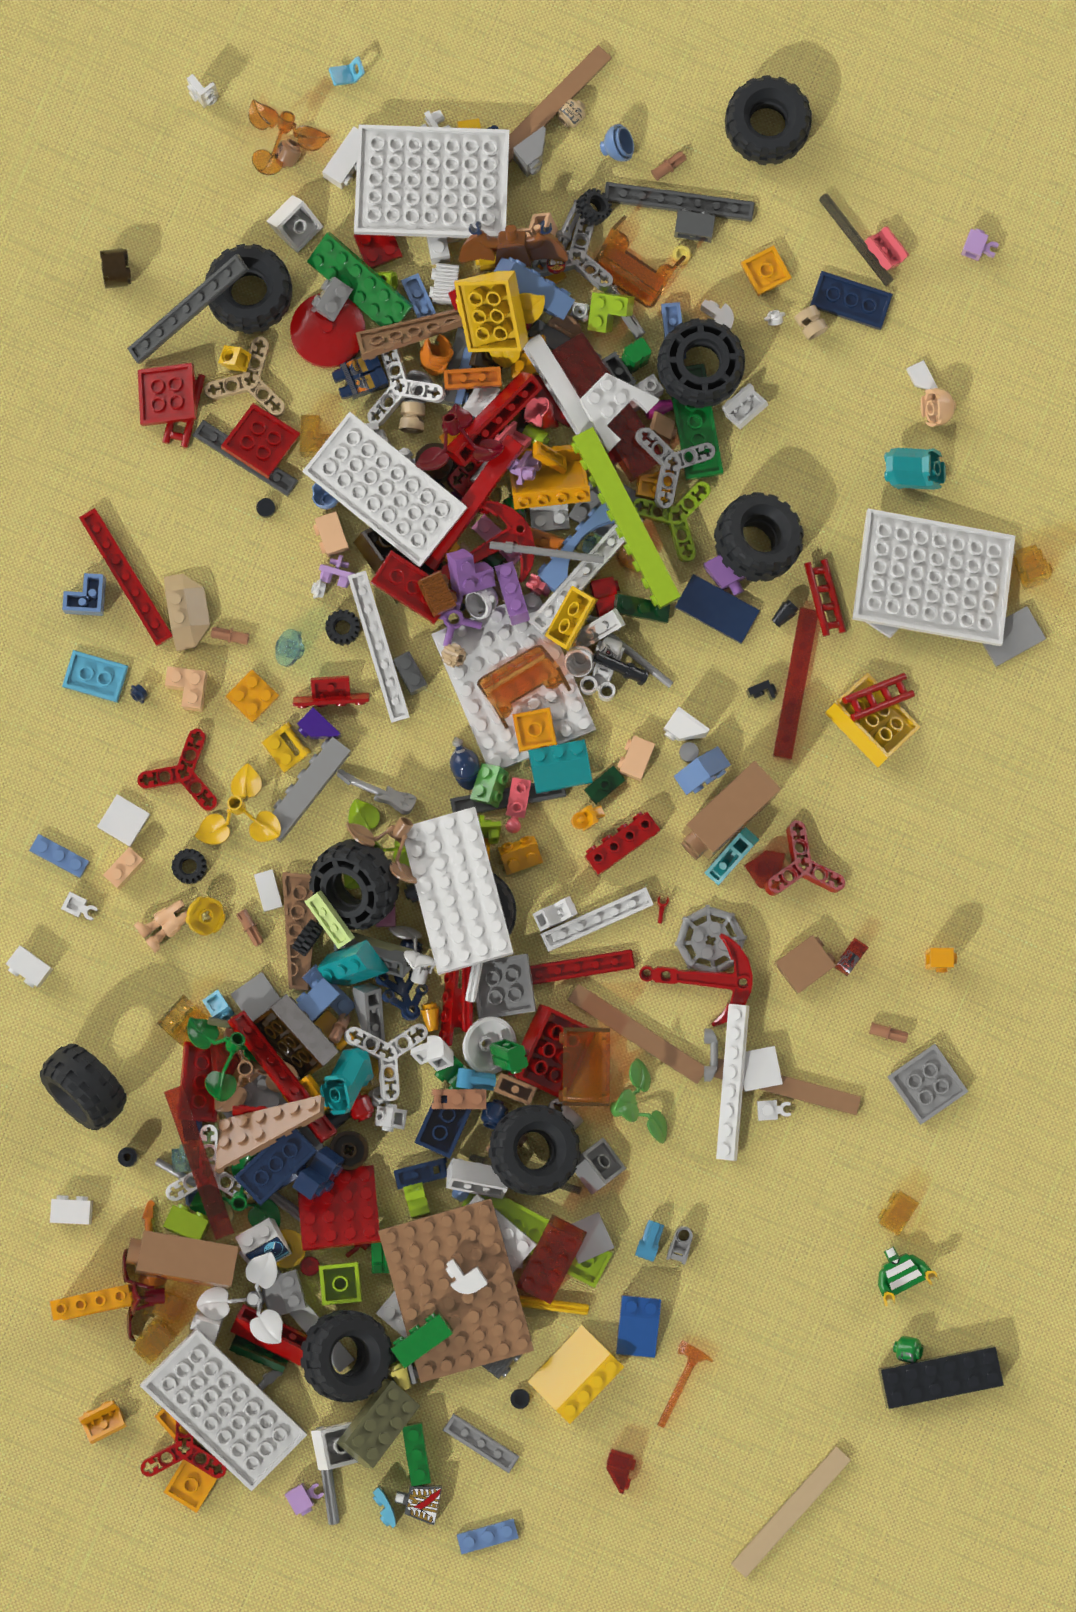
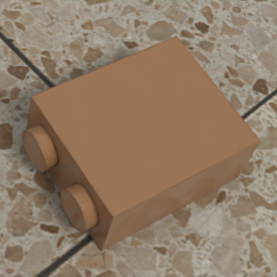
M813 935L774 963L796 994H799L836 966L834 964L836 960L830 952L826 953L822 948L824 944L818 936L816 938Z

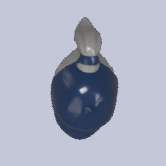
M455 737L452 744L456 748L450 758V768L458 784L464 789L472 790L480 769L479 760L472 750L462 745V739Z

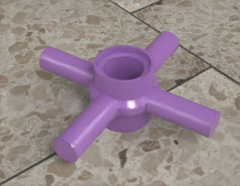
M456 593L457 606L441 614L438 618L443 620L447 626L443 646L451 644L454 630L461 625L481 629L482 622L464 618L463 613L460 611L463 595L460 596L458 593ZM452 613L458 615L459 620L456 624L449 622L448 618Z

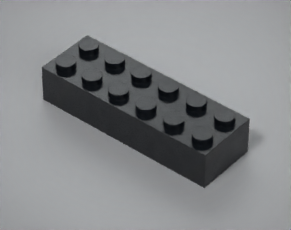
M987 1346L918 1360L915 1363L908 1362L878 1369L885 1405L888 1409L1004 1386L995 1346Z

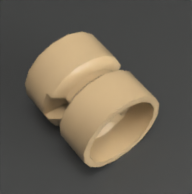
M816 305L807 307L794 317L799 327L804 328L802 332L808 341L820 336L829 328L825 320L819 318L820 312Z
M402 402L401 415L403 417L400 418L399 430L406 433H423L424 420L422 418L425 417L426 405L419 402Z

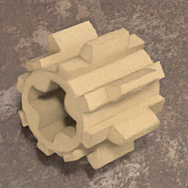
M456 643L445 645L441 652V659L452 668L455 666L459 667L466 660L465 649Z

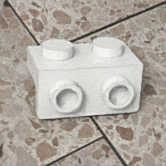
M193 74L187 78L189 95L195 102L198 100L205 108L207 105L211 106L217 101L219 96L214 82H211L204 88Z
M749 383L741 388L733 398L727 400L722 409L725 416L739 429H742L764 410L768 403L754 390L753 385Z

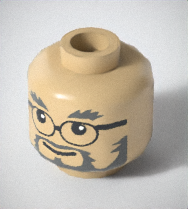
M569 99L558 110V119L565 127L568 128L570 126L574 128L586 117L584 111L586 107L580 100Z

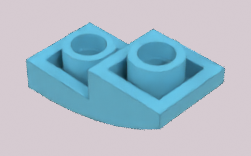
M378 1486L373 1491L375 1495L373 1499L380 1507L382 1505L385 1507L380 1511L382 1515L380 1519L387 1527L390 1525L394 1528L396 1526L394 1510L388 1497L381 1487Z

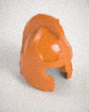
M439 334L436 339L439 345L432 344L429 340L430 338H427L420 350L421 366L432 376L441 375L454 355L450 341L442 334Z

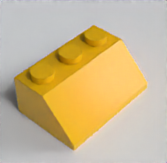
M571 586L544 636L569 651L576 642L598 599Z

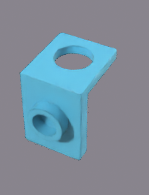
M359 56L349 65L335 66L328 69L334 86L354 84L365 74ZM356 64L358 65V68H359L358 74H357L356 71H355V65H356Z

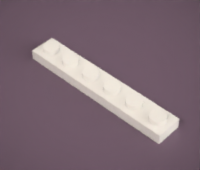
M645 887L540 935L548 952L654 904Z

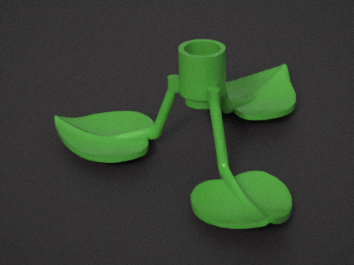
M635 1058L629 1069V1077L636 1090H624L618 1100L611 1103L610 1110L614 1117L623 1116L629 1122H635L638 1116L649 1118L647 1127L650 1134L659 1143L663 1144L667 1137V1122L664 1115L657 1110L653 1111L652 1114L639 1113L635 1095L640 1092V1089L643 1092H647L651 1079L645 1064Z

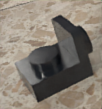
M769 680L747 688L746 693L749 698L754 696V699L765 695L764 691H767L770 701L776 698L775 694H777L774 684H770Z

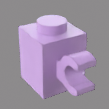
M971 229L961 255L979 261L982 253L994 258L996 253L991 252L990 248L994 247L997 249L999 244L997 242L986 244L989 235L985 234L983 230Z
M302 1483L285 1493V1497L296 1515L301 1513L304 1516L312 1511L311 1507L315 1503L311 1497L319 1499L324 1495V1492L320 1494H315L314 1488L318 1487L319 1483L313 1484L308 1490Z

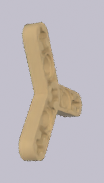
M256 337L252 341L249 351L252 354L250 362L253 359H258L261 362L258 368H252L249 362L247 371L258 373V375L253 374V381L255 383H251L248 386L245 380L250 379L251 373L247 371L243 372V374L211 381L205 386V394L209 399L218 400L248 392L274 417H280L284 414L285 405L283 401L260 379L269 351V344L266 338ZM260 342H263L265 348L260 350V355H263V357L257 355L258 348L256 344H260ZM231 381L237 383V388L234 391H229L226 388L227 384ZM220 384H223L225 393H222V390H217L215 395H212L211 392L208 393V391H211V387L220 389ZM259 391H268V397L260 399L258 397ZM271 399L276 406L280 404L279 412L277 410L272 411L273 406L268 403Z

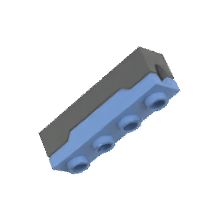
M458 328L453 345L454 355L448 364L447 370L474 368L469 365L472 352H468L464 329ZM467 389L445 390V399L440 404L453 407L456 403L462 408L463 403L465 404L469 398V393H467Z

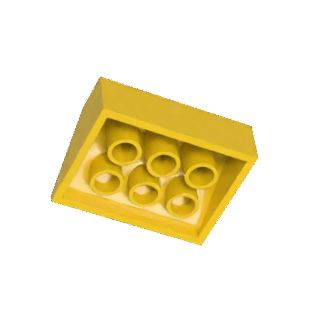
M496 271L456 280L454 285L468 352L522 351L529 340L515 271Z
M866 673L825 714L878 768L920 726L899 704L857 721H852L850 716L855 711L851 703L844 704L842 698L878 683L869 673ZM881 691L872 693L877 704L885 701ZM866 697L857 699L862 710L870 707Z
M581 1325L527 1382L571 1424L619 1374L624 1365Z

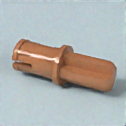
M679 151L668 160L665 159L661 165L651 170V174L658 181L669 172H674L673 169L686 161L685 154Z
M215 626L211 630L212 638L226 640L228 643L235 642L248 645L249 633L234 631L233 628L229 630Z
M244 909L238 912L236 916L244 928L243 931L247 932L255 947L261 945L264 940L256 927L257 923H254L248 910Z
M346 1013L340 1014L337 1022L332 1025L329 1040L333 1043L338 1044L351 1021L349 1015L344 1019Z
M872 1022L869 1034L901 1043H906L908 1038V1032L891 1028L890 1025L887 1027Z

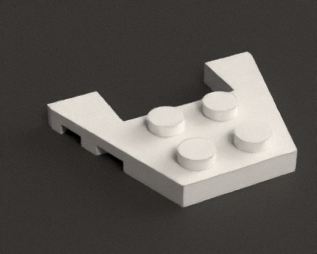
M605 373L579 401L590 422L595 427L599 439L603 442L605 450L609 453L621 439L607 425L632 400L648 413L658 403L659 399Z

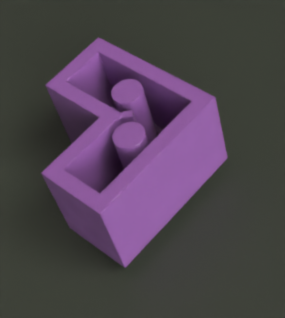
M465 549L447 553L451 587L460 596L495 586L493 568L486 562L474 564L473 555Z

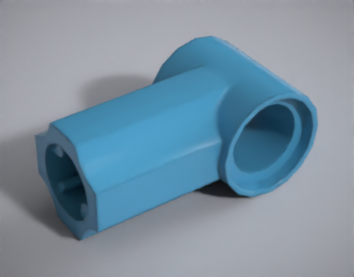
M458 1068L456 1087L494 1091L496 1074Z
M648 1220L643 1237L637 1246L635 1256L654 1262L664 1225Z

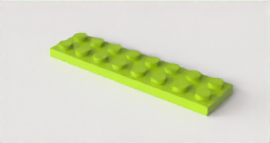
M469 1193L462 1206L468 1205L476 1194ZM480 1195L485 1200L492 1198L494 1208L537 1244L529 1253L530 1255L593 1288L596 1287L613 1253L607 1251L578 1264L562 1226L506 1197L500 1199Z

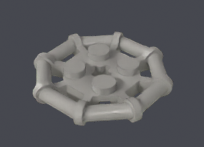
M705 905L704 908L682 918L683 921L675 946L680 951L687 965L686 968L696 971L723 972L734 966V960H731L727 947L719 937L721 933L730 937L725 927L730 923L736 934V937L730 938L737 941L743 949L747 936L744 935L733 912L729 913L710 907V905ZM706 915V922L698 926L692 923ZM710 915L726 920L723 924L711 921ZM690 926L694 930L691 941H685ZM707 936L715 937L714 946L706 944ZM685 945L692 946L696 954L693 960ZM723 956L729 959L715 967V960ZM699 958L706 959L710 961L711 967L697 963L696 961Z

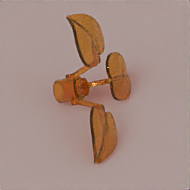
M255 99L250 104L248 118L255 128L266 130L268 127L274 128L277 125L280 131L272 153L260 149L255 151L252 156V164L261 174L275 175L281 171L283 161L277 159L275 152L282 134H287L293 130L294 137L298 138V145L308 151L319 150L330 139V135L311 126L302 125L296 129L297 124L294 123L295 115L292 112L283 111L279 116L273 108L261 104Z

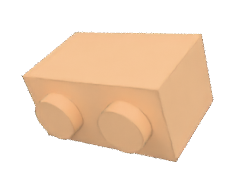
M337 512L315 518L316 524L313 525L316 536L320 535L322 542L319 545L322 554L326 553L329 558L349 551Z
M633 736L632 740L628 739L625 746L627 754L625 758L621 756L617 766L621 768L619 773L641 781L655 744L637 736Z
M128 847L103 876L120 890L146 861Z

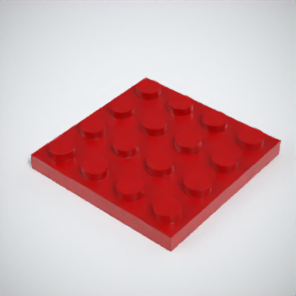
M374 1165L361 1166L354 1170L343 1169L334 1178L332 1189L312 1200L298 1191L303 1251L381 1242L378 1232L380 1227Z

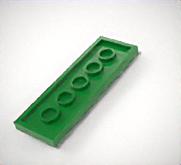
M331 232L325 234L307 260L326 279L329 280L336 277L353 290L348 299L380 327L402 322L413 307L406 298Z
M705 364L685 366L691 374L698 377H707ZM671 397L680 450L701 443H711L715 448L713 458L684 468L686 481L723 475L712 407L695 408L690 405L685 406L674 397ZM704 447V450H703V451H700V452H697V453H698V455H702V454H706V455H707V453L709 452V449H705V447ZM691 452L685 453V461H692L693 455Z

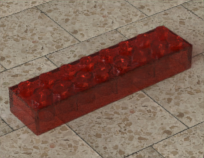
M583 332L551 351L580 399L605 373L610 374ZM629 403L607 426L621 439L611 452L630 483H632L639 476L645 475L660 464L636 441V432L641 428H645V426ZM642 433V435H643L642 440H646V439H647L650 443L654 442V440L650 441V440L646 437V436L648 435V433ZM656 444L654 452L660 455L662 452Z

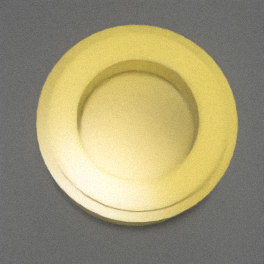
M685 245L675 247L672 253L673 261L678 265L687 264L691 259L690 249Z

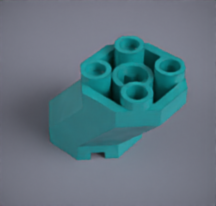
M893 448L884 454L886 462L884 478L886 482H890L891 486L897 489H941L942 486L940 484L946 481V466L944 461L940 462L941 452L934 448Z
M360 1048L343 1050L331 1075L324 1078L323 1081L325 1083L321 1085L320 1093L325 1098L324 1106L330 1107L332 1109L330 1112L333 1115L350 1112L361 1088L367 1086L369 1081L373 1079L374 1075L370 1056L366 1050L362 1051Z

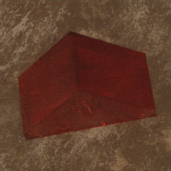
M226 1042L217 1045L211 1043L212 1071L222 1073L230 1055L225 1046ZM236 1053L233 1055L225 1074L233 1076L238 1064L241 1062Z

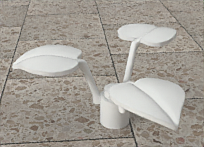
M407 926L389 927L393 935L413 941L414 951H404V957L413 969L410 980L416 984H425L428 973L431 974L435 967V961L432 957L417 952V938L422 937L421 933Z
M272 1252L255 1257L247 1264L246 1277L250 1282L256 1283V1291L250 1292L247 1298L228 1300V1291L222 1287L210 1288L199 1297L197 1308L211 1320L225 1318L230 1310L228 1303L247 1301L251 1307H257L256 1314L258 1317L250 1322V1330L254 1337L268 1344L281 1343L283 1322L279 1313L274 1310H265L260 1313L265 1299L259 1285L264 1289L270 1288L277 1278V1263Z

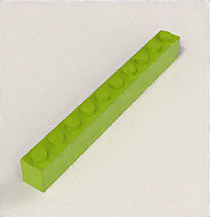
M591 427L572 437L573 443H571L575 454L579 453L581 456L580 464L584 471L588 470L590 474L588 479L592 487H597L599 494H597L598 499L602 505H606L608 509L606 514L609 520H614L617 526L614 528L619 539L623 538L626 543L623 547L628 556L632 555L634 559L632 564L636 572H641L643 576L641 582L645 589L649 588L652 594L650 599L653 605H658L659 609L679 600L681 596L594 428Z

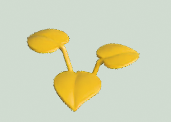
M521 293L520 298L525 323H533L538 320L543 312L545 296ZM456 298V304H457L458 312H459V315H460V317H461L460 309H459V305H458V300H457V298ZM521 351L490 352L492 359L498 365L509 368L514 364L521 354Z
M249 763L245 764L236 773L231 782V792L234 796H231L227 801L229 808L227 809V821L225 822V818L220 814L208 815L202 821L195 834L199 841L211 845L225 842L231 833L227 827L230 824L231 813L235 815L244 813L254 821L249 826V833L257 842H268L279 838L281 835L280 822L273 813L261 811L254 818L246 810V805L243 802L246 796L250 798L255 797L262 789V779Z

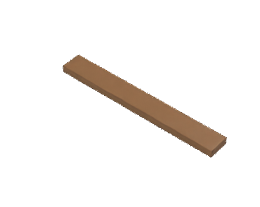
M599 45L509 135L508 164L513 160V148L542 126L545 127L558 114V110L569 99H573L612 59Z
M580 984L576 986L568 998V1001L692 1082L698 1084L703 1077L704 1065Z
M718 1058V1069L714 1078L723 1080V1059ZM781 1075L782 1085L759 1089L852 1115H857L861 1096L783 1075Z

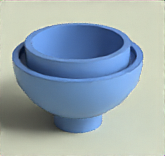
M621 124L610 127L604 141L600 143L601 152L604 156L609 155L614 160L620 162L629 161L634 152V142L628 129Z

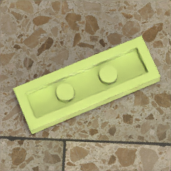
M321 890L305 901L338 949L355 938Z

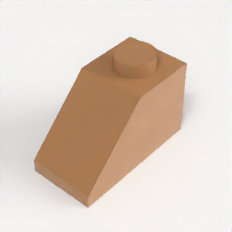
M654 411L650 429L666 444H670L671 439L675 440L677 428H674L675 421Z

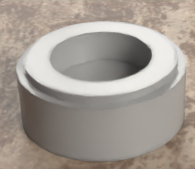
M687 742L681 746L679 754L682 760L692 762L698 757L699 750L694 743Z

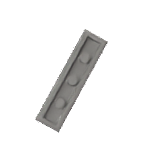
M454 1413L443 1429L444 1432L507 1473L511 1471L519 1458V1455Z

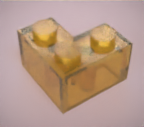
M301 415L300 455L301 457H314L331 434H321L320 415Z
M1036 544L1013 552V560L1024 590L1045 584L1052 577V566L1050 563H1047L1046 558L1043 559V553L1040 548H1037Z
M163 1320L153 1321L145 1329L147 1333L144 1336L140 1335L134 1342L136 1346L133 1350L149 1366L179 1336Z

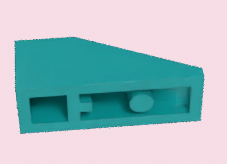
M745 827L704 873L719 886L760 839Z

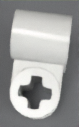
M596 663L592 676H585L581 680V692L589 696L598 691V696L602 701H611L615 696L616 690L615 686L610 683L614 670ZM590 681L594 684V688L586 690L583 684ZM608 687L612 690V694L604 696L601 690Z

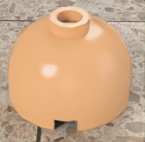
M941 388L925 390L926 395L921 397L920 405L922 417L926 416L928 420L925 423L930 427L949 422L956 409L953 397L949 392Z

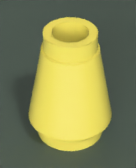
M400 1361L390 1364V1375L403 1391L411 1388L408 1368H404Z

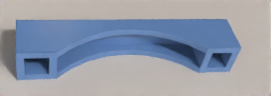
M601 504L598 509L594 507L588 514L590 518L586 522L582 521L575 530L577 532L573 537L569 535L564 540V547L561 550L574 552L578 544L589 533L600 527L615 524L614 520H609L606 514L608 509L605 504ZM550 557L552 560L548 564L544 563L537 571L540 580L546 583L552 592H555L568 577L570 559Z

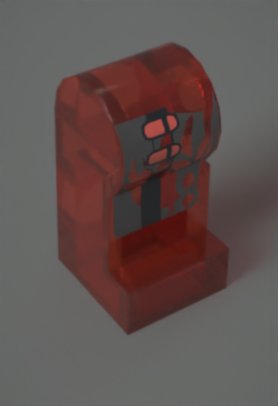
M853 938L834 968L848 976L869 947L858 939Z

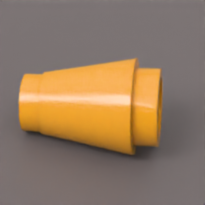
M437 1003L421 1004L422 1009L420 1011L427 1030H438L439 1007Z

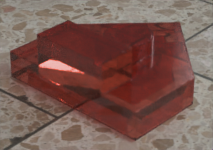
M766 850L744 866L760 889H765V883L785 868L786 854ZM778 881V882H776L775 884H773V885L771 886L772 889H774V888H776L777 886H779V885H780V881Z

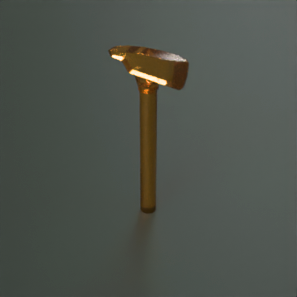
M683 1340L680 1342L678 1354L688 1356L687 1364L657 1423L662 1428L665 1427L694 1366L704 1360L714 1361L703 1351Z

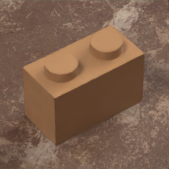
M501 1073L494 1092L522 1104L530 1105L537 1088Z

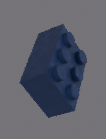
M441 1095V1103H447V1095ZM430 1106L414 1143L450 1159L472 1109H431Z

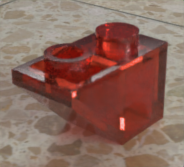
M611 1447L605 1467L619 1493L623 1494L624 1490L629 1489L631 1479L628 1476L630 1470L634 1471L636 1459H633L634 1454Z

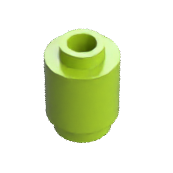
M530 424L525 427L522 433L532 438V446L536 441L546 446L550 442V438H548L549 433Z

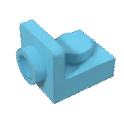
M216 990L202 1000L213 1018L229 1020L235 1014L219 990Z

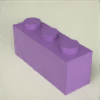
M513 561L494 566L511 625L529 621L528 610Z

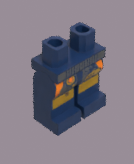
M378 356L371 360H362V357L340 364V368L332 372L335 384L344 380L347 386L338 389L342 400L351 397L355 400L358 397L388 387V380Z

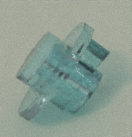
M288 629L277 640L275 655L277 662L281 666L289 667L303 656L302 632Z

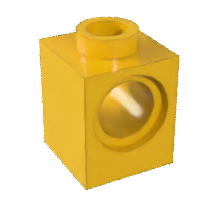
M224 345L218 363L229 370L246 372L252 354L241 347Z

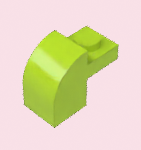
M422 1182L403 1187L411 1218L430 1213Z

